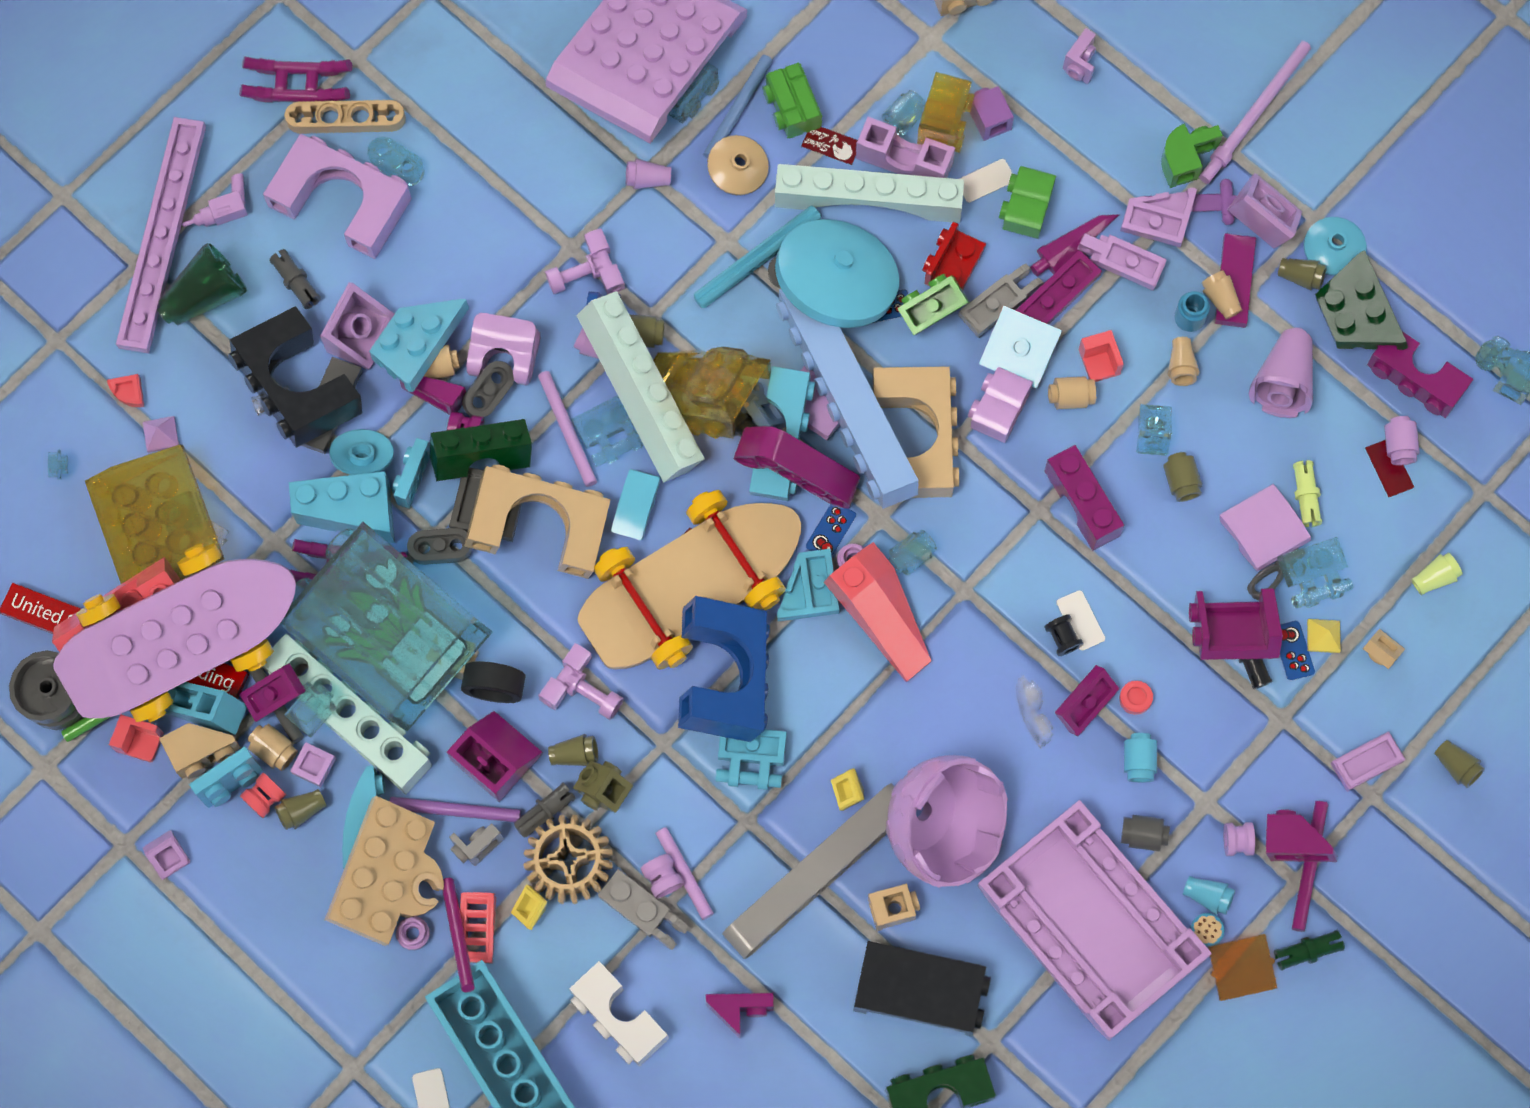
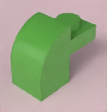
M1184 123L1170 133L1161 158L1162 170L1169 188L1199 179L1203 166L1198 155L1216 150L1220 146L1223 135L1219 125L1210 128L1202 126L1189 134Z

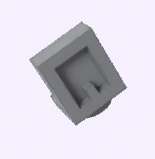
M492 823L487 828L482 826L476 830L469 839L471 843L467 846L455 833L449 837L454 844L450 850L462 863L469 860L474 866L504 840L501 833Z

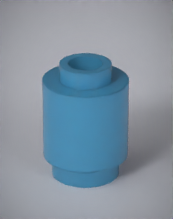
M1192 291L1185 293L1180 298L1174 315L1178 327L1188 332H1194L1203 327L1210 310V304L1206 296L1200 292Z

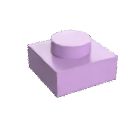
M305 742L290 772L314 785L322 787L336 757Z

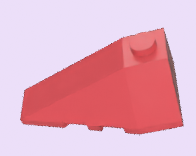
M874 542L855 554L824 581V584L906 682L931 662L895 568Z

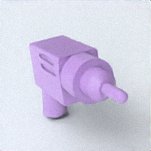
M242 173L233 175L231 177L232 193L208 200L209 206L199 209L200 213L194 214L193 219L183 222L182 226L186 227L192 224L198 226L205 224L206 227L213 224L218 226L247 216L244 175Z

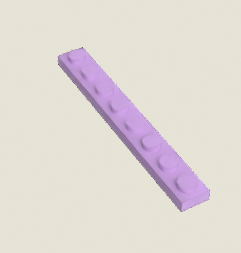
M173 118L116 341L119 349L143 353L150 352L206 129L203 121Z

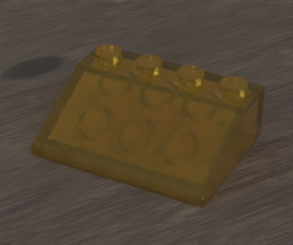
M184 445L173 446L112 466L85 480L121 584L163 557L167 559L181 580L190 576H184L177 563L186 556L184 553L186 550L200 543L203 546L215 543L222 556L212 565L225 559Z

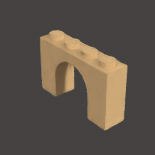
M950 367L873 368V393L881 408L916 409L927 415L936 428L937 439L933 446L919 456L907 458L919 480L918 495L912 498L952 497L953 488L959 487V467L953 468V456H958V437H952V426H957V407H951V396H956V377H950Z
M502 465L486 466L481 476L464 546L496 554L500 547L506 518L510 510L525 502L544 503L559 514L565 526V541L557 571L589 579L594 572L611 499L604 498L602 493L595 490H585V492L574 490L572 485L565 482L556 481L552 484L541 481L542 478L535 474L523 473V475L511 473L509 468Z

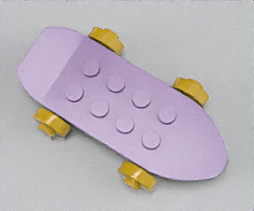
M202 543L197 544L184 552L186 556L177 563L183 575L190 576L113 615L110 614L121 607L114 594L105 597L98 594L83 602L85 607L78 611L76 616L83 627L91 626L75 634L62 647L55 658L54 670L82 717L107 718L130 710L136 722L147 719L149 722L155 721L167 713L165 709L174 702L168 691L228 660L231 661L237 672L246 669L251 672L267 663L265 659L272 655L274 650L266 638L278 627L291 606L296 589L294 575L287 567L281 564L259 559H236L212 565L222 556L216 544L213 543L207 546H203Z

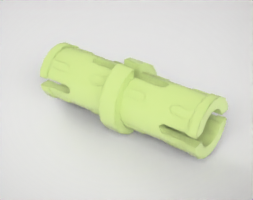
M1306 460V465H1304L1303 461L1293 464L1297 490L1294 492L1295 499L1299 500L1302 523L1305 527H1309V523H1312V527L1322 524L1318 497L1321 495L1320 488L1316 487L1314 464L1310 460Z

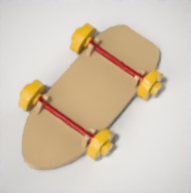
M714 490L709 493L706 491L699 494L692 500L693 504L686 511L691 522L698 526L633 566L631 565L635 562V557L628 547L612 548L600 556V561L594 566V572L601 582H607L593 591L582 606L577 618L580 628L604 665L609 669H627L641 665L651 659L659 670L669 666L670 668L677 667L687 659L686 655L693 648L689 639L681 638L682 610L695 596L737 605L745 601L748 607L763 610L772 608L780 601L779 597L785 592L786 588L779 579V575L792 559L801 535V521L798 514L787 506L772 503L745 504L722 511L728 501L720 490Z

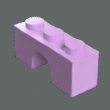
M867 117L857 141L856 159L897 174L939 178L948 177L953 165L955 147L927 137L923 144L910 143L897 134L896 126Z

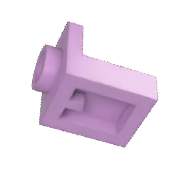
M1087 28L1084 29L1066 54L1062 68L1072 79L1083 81L1086 84L1090 82L1094 72V66L1089 64L1088 61L1096 50V47L1093 46L1096 34Z

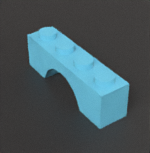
M772 366L766 396L767 401L774 405L784 416L786 432L799 440L801 431L807 432L810 413H805V406L807 400H813L815 382L810 381L811 376L809 372ZM753 468L749 489L750 495L788 501L789 494L795 495L797 485L768 468Z

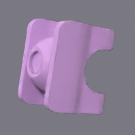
M487 313L477 314L473 321L466 363L468 375L478 377L493 355L507 353L514 359V381L517 384L527 386L533 375L541 338L540 332L531 321Z

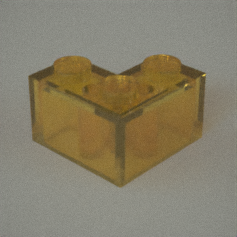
M939 72L935 73L919 124L917 144H923L927 137L955 147V152H961L967 124L962 119L965 111L971 112L975 99V94L970 93L972 81Z

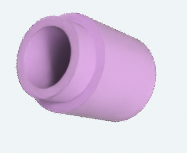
M1407 416L1391 418L1390 423L1384 426L1387 456L1391 458V464L1409 465L1415 463L1417 455L1420 453L1417 423L1411 421Z

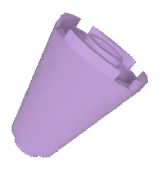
M1291 328L1282 332L1250 385L1248 393L1250 401L1255 404L1256 400L1263 405L1262 411L1277 417L1294 418L1297 417L1298 412L1305 410V414L1308 413L1312 406L1313 345L1311 336L1301 328Z

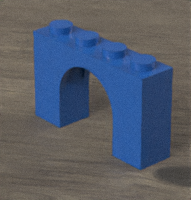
M695 596L683 607L681 638L714 644L727 651L738 666L740 685L736 692H721L696 686L690 687L679 697L678 728L746 742L753 741L765 731L768 722V716L765 713L768 684L765 683V677L769 664V655L766 653V641L770 633V626L767 624V611Z

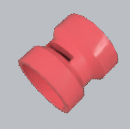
M264 772L256 779V784L251 789H246L240 795L261 818H264L270 812V806L274 802H280L286 796ZM260 788L270 798V800H268L262 793H260L258 789Z

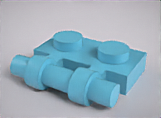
M765 729L764 732L751 742L720 736L718 760L731 762L730 770L717 769L716 782H726L728 786L738 787L739 784L756 785L758 789L768 790V787L781 788L782 775L769 774L770 765L783 766L787 732ZM741 762L760 764L759 773L740 771Z

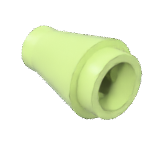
M1450 553L1444 556L1439 554L1411 581L1419 594L1423 595L1434 589L1457 582V577L1463 573L1459 564Z

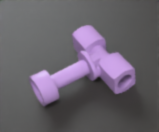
M602 228L584 235L590 254L586 255L587 262L559 272L557 267L545 271L553 294L566 290L565 283L591 273L594 279L601 278L607 294L625 289V283L617 264L612 265L608 255L610 247Z
M576 643L563 659L562 664L564 668L557 678L551 677L538 695L542 703L556 710L566 694L574 696L578 692L599 705V714L609 720L616 715L624 698L613 691L607 696L584 681L586 674L582 671L592 656L588 650Z

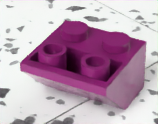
M493 711L468 727L448 749L447 754L456 766L500 802L539 759L543 752Z

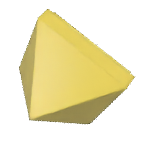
M1308 619L1307 651L1340 653V621Z
M850 769L831 779L840 811L864 800L863 786L855 769Z
M526 884L511 913L527 929L532 930L545 912L547 901L534 888Z

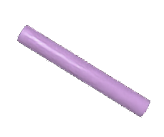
M665 827L657 831L655 834L666 854L671 855L674 861L673 867L676 873L681 875L685 883L684 887L701 919L709 918L714 913L668 828Z

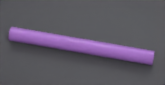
M390 797L389 800L391 803L417 813L515 822L521 817V810L400 797Z

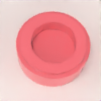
M1142 681L1128 682L1122 688L1119 696L1121 707L1127 713L1133 715L1146 712L1153 701L1151 688Z

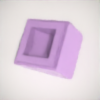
M171 830L143 847L144 854L162 880L190 863L188 856Z

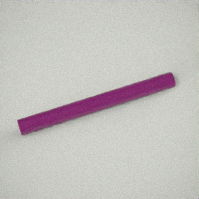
M1315 801L1311 826L1323 836L1328 803ZM1304 862L1292 923V930L1305 932L1318 862Z
M445 878L443 879L444 889L442 891L461 990L468 993L475 989L460 908L454 879Z

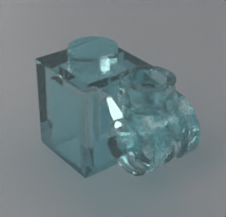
M1494 336L1492 340L1484 342L1476 353L1475 362L1481 370L1485 371L1492 370L1496 366L1500 370V378L1493 391L1522 405L1530 393V352L1520 351L1519 349L1513 350L1506 339Z

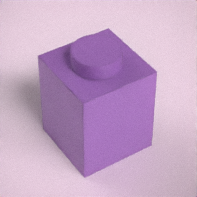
M999 86L991 89L982 88L970 97L969 112L983 141L1012 130L1014 116Z

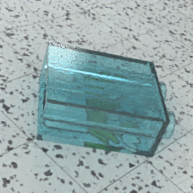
M362 522L356 530L347 528L334 537L326 550V558L329 561L313 579L303 578L296 583L295 595L291 606L280 622V625L380 714L408 732L493 631L365 522Z

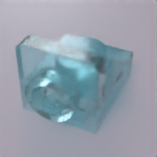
M1140 404L1136 452L1139 454L1168 455L1172 434V407Z
M307 681L304 685L306 692L299 697L284 716L311 738L337 708L331 701L334 695L320 683L315 687Z

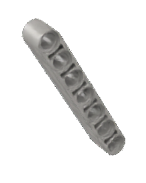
M892 783L877 793L725 929L722 935L744 959L755 953L887 835L888 807L892 790L895 787Z

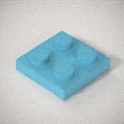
M244 746L191 782L189 786L208 808L213 805L218 807L231 798L230 793L239 787L246 788L256 782V779L259 777L258 774L263 772V770Z

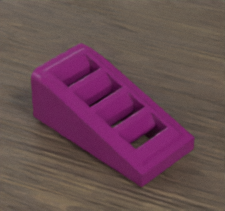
M423 376L415 390L409 393L450 415L452 411L458 412L462 407V400L466 390L465 387ZM399 380L402 389L409 392L407 389H405L404 383L401 380Z

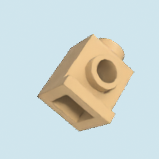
M907 884L868 894V903L876 931L916 919L915 912L920 910L916 892H909ZM892 903H897L900 905L901 911L893 914L889 911L888 906Z

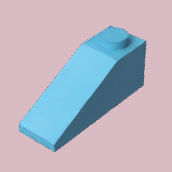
M185 682L168 691L174 702L165 710L166 714L212 730L236 735L247 707L243 702L225 691Z

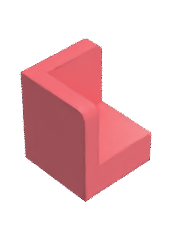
M1112 330L1081 339L1078 350L1089 379L1098 382L1121 375L1124 363Z
M120 714L109 746L115 752L143 761L153 762L160 745L159 738L163 736L164 732L157 725L144 721L136 722L134 718Z

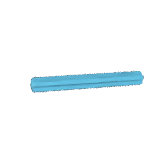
M809 206L694 293L696 303L701 308H706L775 256L785 237L794 228L806 222L821 220L819 211L814 206Z

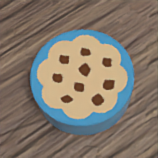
M1211 913L1200 914L1190 925L1191 930L1207 948L1216 946L1224 936L1223 922L1219 917Z

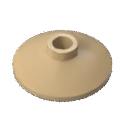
M740 135L728 136L718 141L711 149L707 161L708 172L714 184L724 192L732 195H746L756 191L764 183L769 168L768 159L762 147L754 140ZM740 157L744 159L745 165H737L735 158Z

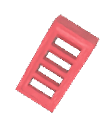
M461 892L460 914L466 944L486 946V952L468 951L470 963H478L481 960L484 963H493L496 896L494 893ZM470 904L487 905V910H469ZM469 918H486V924H469ZM468 932H486V938L468 937Z

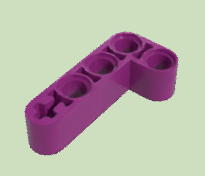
M771 426L744 428L733 458L736 462L750 468H768L827 503L846 509L851 506L860 480V476L787 432Z

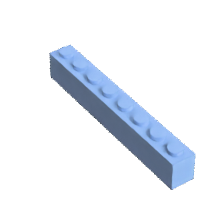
M779 289V303H776L778 314L782 321H788L791 327L788 329L791 340L795 346L800 345L803 351L801 357L807 371L813 370L816 376L814 379L815 387L820 396H826L829 402L827 404L829 415L832 421H838L842 428L840 435L844 445L847 448L851 447L855 453L853 456L854 464L860 474L865 473L868 479L866 485L873 500L878 499L882 509L917 496L919 480L840 327L821 323L805 315L788 300L782 289Z

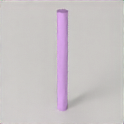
M544 371L538 375V378L586 487H590L597 483L596 477L549 371Z

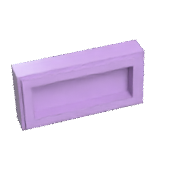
M1388 731L1333 760L1330 764L1348 792L1403 763L1406 759Z

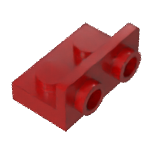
M953 221L949 230L945 228L942 230L936 243L939 248L935 256L930 254L925 261L922 269L926 273L924 284L929 286L928 283L942 274H945L947 278L953 275L963 290L985 250L986 243L958 231L959 224Z

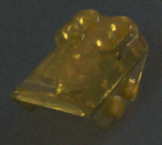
M717 347L708 351L658 352L653 359L690 432L697 436L700 433L707 434L715 439L719 437L734 438L735 418L759 378L769 379L771 374L770 359L754 357L745 350L738 348Z

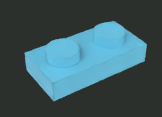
M416 438L413 447L409 446L405 452L403 459L405 468L401 476H396L392 486V493H394V498L399 506L408 509L411 507L430 458V445L428 441Z

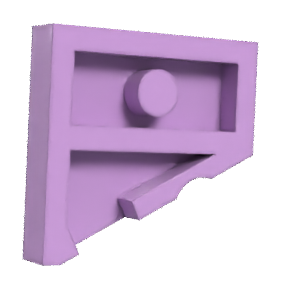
M1188 188L1185 192L1174 194L1165 192L1156 194L1153 197L1141 196L1130 198L1120 231L1181 247L1197 189Z

